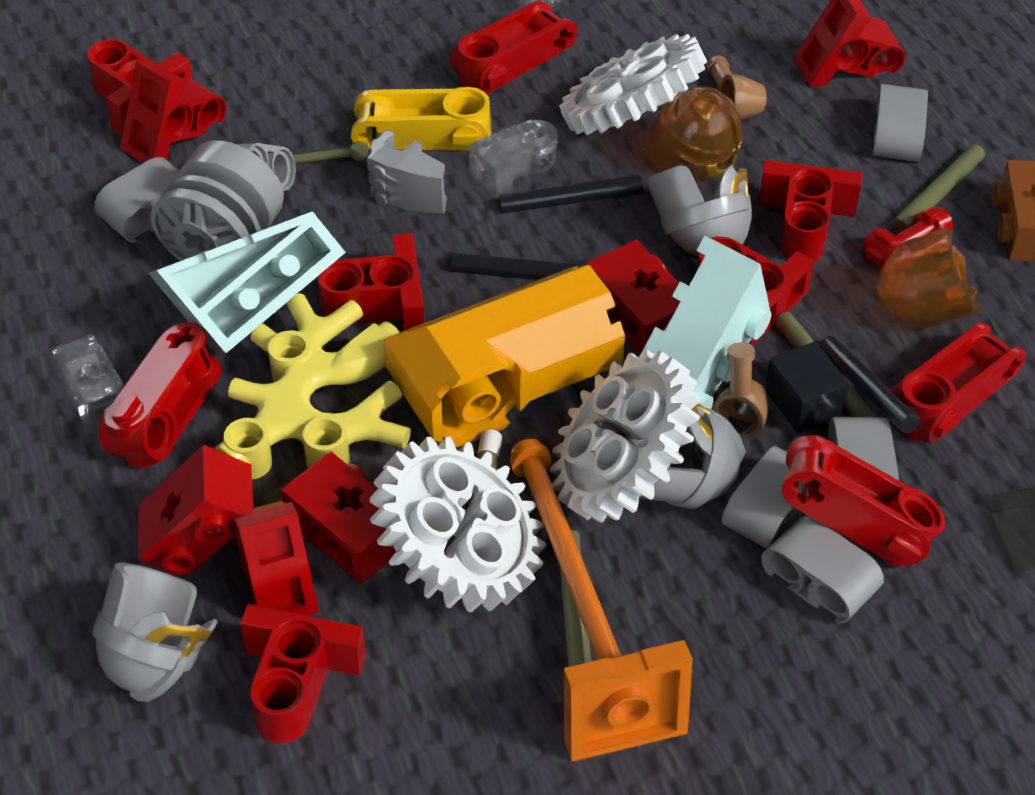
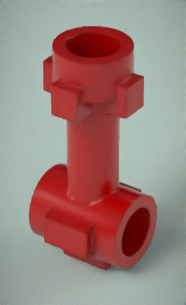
M932 207L914 215V225L896 235H893L886 229H874L863 242V252L866 254V258L879 268L884 267L893 274L899 273L909 264L913 247L934 237L948 238V234L953 230L952 219L944 208Z

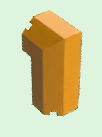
M589 264L580 267L573 266L384 338L385 367L431 438L442 442L443 437H451L455 447H460L467 442L480 439L481 433L484 430L492 429L499 431L506 428L510 421L505 415L514 405L521 411L533 399L610 369L611 363L614 361L618 364H623L625 334L620 321L610 324L606 310L614 307L615 304L605 284Z

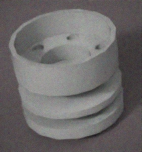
M212 140L199 144L177 173L176 178L166 188L163 195L151 209V225L158 240L169 253L181 261L270 227L282 208L284 192L279 178L269 165L252 151L232 142Z

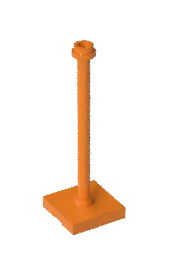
M525 439L518 442L511 450L510 466L517 477L525 476L597 658L596 661L564 668V741L571 762L688 734L693 658L685 640L621 656L548 476L547 469L552 461L549 450L536 439Z

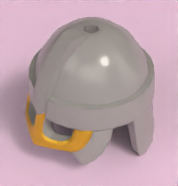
M732 165L728 166L716 183L713 200L707 202L704 201L691 171L686 166H676L646 179L649 191L660 213V221L665 235H670L686 252L698 256L699 252L696 250L704 236L709 238L717 236L728 237L741 244L744 243L752 218L750 194H748L747 169L739 168L738 172H736Z
M699 403L691 410L698 414L700 418L686 429V432L694 437L693 442L680 446L678 453L684 458L683 462L680 464H670L667 468L670 481L664 483L658 480L654 484L655 492L652 500L664 501L681 508L695 509L704 503L723 496L738 477L740 463L746 453L740 435L724 416L709 408H705ZM631 436L625 437L626 440L637 446L645 447L647 445V442L643 439L637 440ZM641 495V496L639 497V498H643V499H648V498H646V497L643 496V495Z
M116 563L114 565L102 610L98 612L92 635L96 639L95 645L99 665L107 678L120 688L130 691V696L137 701L149 702L163 695L177 682L183 672L190 671L199 655L200 648L205 644L218 620L212 619L202 626L199 624L188 625L197 596V589L192 583L141 565L130 563Z

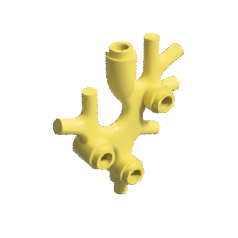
M296 294L286 304L296 322L298 331L289 330L277 334L265 324H260L252 331L251 341L269 353L274 383L259 384L239 378H234L231 381L228 397L256 406L258 413L255 418H242L232 422L224 432V441L215 447V450L251 464L252 480L264 476L272 466L270 446L288 438H296L304 444L307 468H310L330 452H333L349 465V445L357 441H377L401 449L407 446L411 429L380 418V415L402 398L401 390L392 381H387L361 403L346 412L324 413L315 409L310 404L312 393L323 386L357 383L385 367L384 338L399 333L397 328L391 323L382 322L380 325L373 323L348 342L340 351L325 352L322 347L363 316L362 309L355 301L349 300L330 315L320 317L314 313L305 295Z

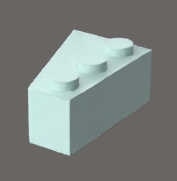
M312 211L149 272L148 274L188 322H195L202 326L206 336L205 342L216 353H227L346 252Z
M704 236L696 250L704 255L700 267L689 286L681 281L679 282L672 297L681 301L664 330L655 327L644 349H648L653 354L660 350L689 369V376L698 383L693 392L701 397L699 404L711 409L713 405L712 396L722 381H730V361L727 359V348L734 343H749L752 338L755 340L759 339L770 322L771 311L760 263Z

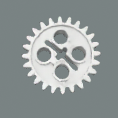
M675 34L667 40L661 37L651 43L645 42L639 49L635 51L628 49L624 56L620 58L613 57L608 63L596 67L588 76L582 77L580 79L582 84L571 87L569 89L571 94L562 98L564 103L559 105L561 113L571 131L574 130L576 134L584 131L586 135H589L597 129L600 133H603L613 126L620 128L626 120L632 118L633 121H637L642 113L646 111L655 112L657 111V106L673 101L678 92L686 91L688 89L687 83L699 79L697 73L705 70L704 64L707 60L696 37L690 38L689 34L680 38L678 34Z
M644 349L639 358L633 353H629L623 367L615 361L612 362L609 376L606 379L597 374L595 376V389L591 393L582 390L580 396L583 403L580 408H571L567 412L573 420L570 425L564 426L558 431L560 435L565 437L564 442L552 449V453L560 458L550 467V472L557 476L552 486L560 492L558 500L585 519L593 518L599 523H602L606 516L615 521L619 520L623 508L632 513L636 512L641 495L652 500L655 492L654 484L658 480L664 483L670 481V475L667 471L670 464H680L683 462L684 458L678 453L680 446L693 442L694 439L692 435L686 432V429L700 418L691 409L701 401V397L693 392L698 383L689 376L690 370L660 350L653 354L648 349ZM605 423L615 426L634 439H643L647 442V445L640 447L632 444L611 430H603L601 426Z
M426 437L419 446L412 441L402 452L397 451L383 467L384 470L374 480V484L378 489L370 497L369 502L380 509L370 520L371 523L386 528V531L377 540L378 545L394 547L396 553L388 562L390 565L405 563L410 568L406 574L405 581L409 584L418 578L422 579L425 582L424 596L428 599L439 590L443 592L446 607L451 608L462 598L468 612H473L481 603L488 611H492L501 602L507 605L536 579L533 574L543 565V561L537 555L546 547V543L535 535L544 527V524L541 521L529 518L528 515L537 505L533 501L521 500L519 494L523 491L525 485L524 483L510 484L506 480L510 470L507 465L498 470L491 467L492 454L490 452H486L478 459L474 457L473 447L470 442H467L457 451L451 437H446L439 446L431 437ZM473 493L470 506L464 510L462 506L471 498ZM454 535L456 539L447 547L444 554L448 539Z

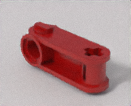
M535 1L475 33L465 35L460 39L454 50L451 51L450 65L457 72L458 84L461 87H473L489 94L573 46L578 33L577 26L570 19H560L553 14L551 7L546 2Z
M183 322L166 330L114 402L105 409L100 421L99 439L102 448L107 454L124 457L126 462L132 467L145 468L166 459L172 452L176 441L222 373L219 361L214 356H210L204 344L206 339L205 332L198 323Z
M984 322L977 323L890 389L920 419L918 427L911 433H903L895 425L896 429L903 436L915 441L934 442L938 438L941 439L955 428L961 419L1018 374L1025 362L1026 351L1019 346L1011 348L991 334L989 325Z
M806 435L796 438L789 444L786 450V465L790 472L786 474L782 484V495L788 504L870 550L886 563L893 566L904 567L916 564L927 557L930 552L931 542L944 530L946 525L944 514L931 497L918 489L907 486L825 438ZM819 453H821V455H822V456H821V466L818 464V463H819ZM799 481L802 482L801 493L798 492Z

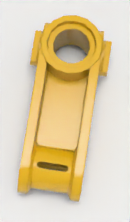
M477 88L368 90L359 94L354 102L353 111L357 121L352 126L351 139L353 143H364L368 149H371L373 141V127H376V139L386 130L393 131L395 149H405L413 141H418L421 143L422 150H478L491 137L489 97L484 91ZM371 103H375L374 116H371L370 112Z

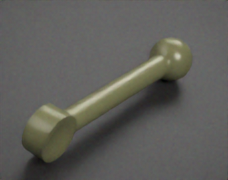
M355 142L350 148L295 154L293 158L295 164L348 157L361 161L367 157L368 148L362 142Z

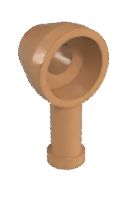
M714 56L708 60L706 71L709 76L713 77L719 88L718 104L720 109L732 104L730 113L728 115L723 114L725 121L743 120L761 114L764 111L766 89L763 84L745 76L732 74L729 69V63L723 56Z
M738 342L731 344L727 348V359L730 361V387L718 396L712 410L721 414L727 420L731 416L751 423L752 425L747 430L739 434L750 439L760 433L766 422L768 396L765 388L757 381L752 380V361L755 358L754 347L748 343Z

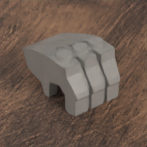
M386 130L377 139L373 140L371 143V154L367 157V164L370 171V195L375 198L376 202L383 206L388 204L411 211L444 214L447 202V195H445L444 191L445 164L422 152L421 143L418 141H413L403 151L396 150L393 131Z

